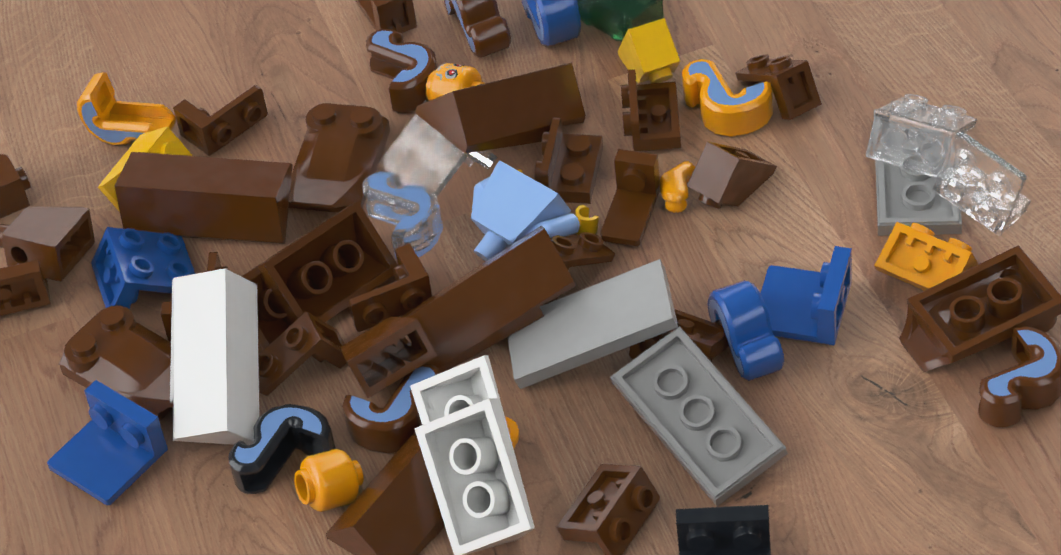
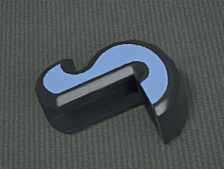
M296 404L272 407L262 414L254 425L253 444L246 445L244 441H238L229 452V464L237 488L246 494L266 491L295 449L302 450L309 456L336 449L327 418L311 407Z

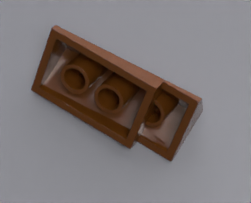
M572 63L452 91L418 105L415 114L465 154L542 142L543 133L550 131L553 118H561L562 126L584 123L586 117Z
M131 152L114 185L123 229L131 228L138 231L171 233L186 238L285 244L293 164Z
M358 201L347 206L241 276L257 284L258 354L268 347L304 312L307 311L320 320L327 322L349 306L350 299L372 291L394 275L393 267L398 266Z
M540 226L401 317L418 319L438 355L425 364H432L441 372H444L544 317L540 306L574 288L576 284L546 229Z
M416 432L412 434L326 532L327 539L353 555H419L445 527Z

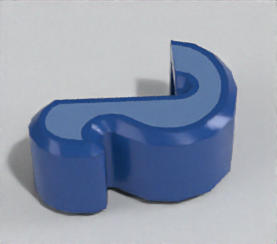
M521 0L527 18L532 20L534 30L542 45L548 47L578 38L581 32V21L576 0Z
M744 280L713 290L707 302L709 317L713 323L721 321L740 376L750 381L780 371L784 365L783 350L779 339L773 335L766 304L755 284Z

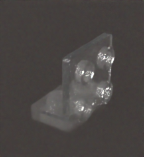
M906 94L904 97L876 110L865 157L942 180L948 174L956 137L974 128L977 119L967 116L966 110L953 105H943L940 108L929 105V100L925 97Z
M415 114L381 158L379 165L405 188L416 187L426 191L432 204L463 162L470 167L474 162H477L486 169H489L498 157L490 150L465 154Z
M958 131L953 136L932 189L998 236L1005 232L1027 211L1031 200L1021 194L1027 179L1023 172L963 131Z

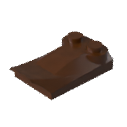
M331 103L319 104L309 110L306 115L307 132L291 176L289 208L338 213L355 201H358L363 208L370 190L369 181L376 173L390 133L389 121L379 111L371 107Z
M1018 245L908 298L907 319L899 339L923 372H927L934 368L954 363L1011 338L1013 328L1027 326L1048 332L1056 324L1057 316L1061 314V295Z
M123 306L104 308L66 343L64 353L59 362L62 374L85 388H88L97 380L158 416L159 421L173 409V404L170 403L171 342L135 322L133 313L128 308Z

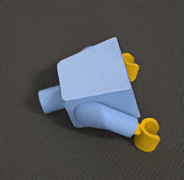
M499 160L491 176L480 181L474 187L471 220L485 234L474 249V253L484 261H487L540 226L546 229L550 238L556 235L568 236L575 233L580 235L582 232L596 234L599 217L595 215L589 218V208L585 205H579L575 210V215L571 214L570 208L557 192L523 174L521 169L516 170Z

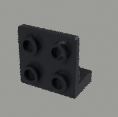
M768 505L676 509L679 555H771Z

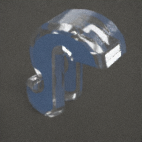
M389 171L375 172L363 181V193L368 199L366 204L368 216L397 225L391 236L394 253L395 248L408 243L411 244L418 257L423 256L434 247L443 230L437 195L425 186L416 184L402 186L400 176Z

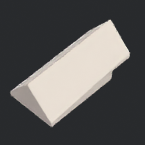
M227 269L181 276L172 280L170 403L173 404V441L232 445L238 441H244L246 445L253 444L254 425L259 418L257 284Z
M483 355L410 385L422 422L421 426L414 429L454 555H467L515 541L535 529L489 356Z

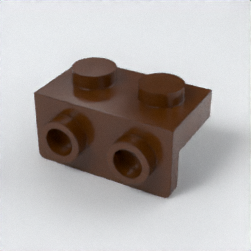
M635 69L627 70L628 84L621 85L622 108H630V112H622L624 136H632L633 150L638 152L681 148L676 81L637 85Z

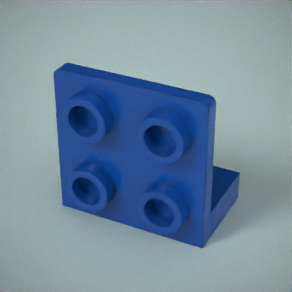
M107 227L91 261L105 308L123 306L129 309L131 304L137 301L139 290L172 293V280L174 278L195 274L183 238L171 233Z
M835 246L830 263L823 262L821 272L774 265L768 267L761 295L768 310L774 336L835 345L852 284V248Z
M95 380L84 390L90 407L88 413L92 420L47 461V464L52 472L103 504L111 505L168 450L158 416Z

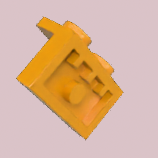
M896 222L874 266L879 272L925 291L979 264L971 252L972 248L966 243L955 238H949L948 242L934 237L935 233L932 230L918 223H912L909 227Z

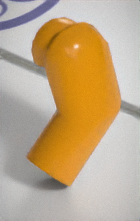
M689 161L680 163L660 177V192L663 199L666 200L665 208L669 212L679 213L687 207L686 199L689 197V191L686 183L689 182L695 166Z

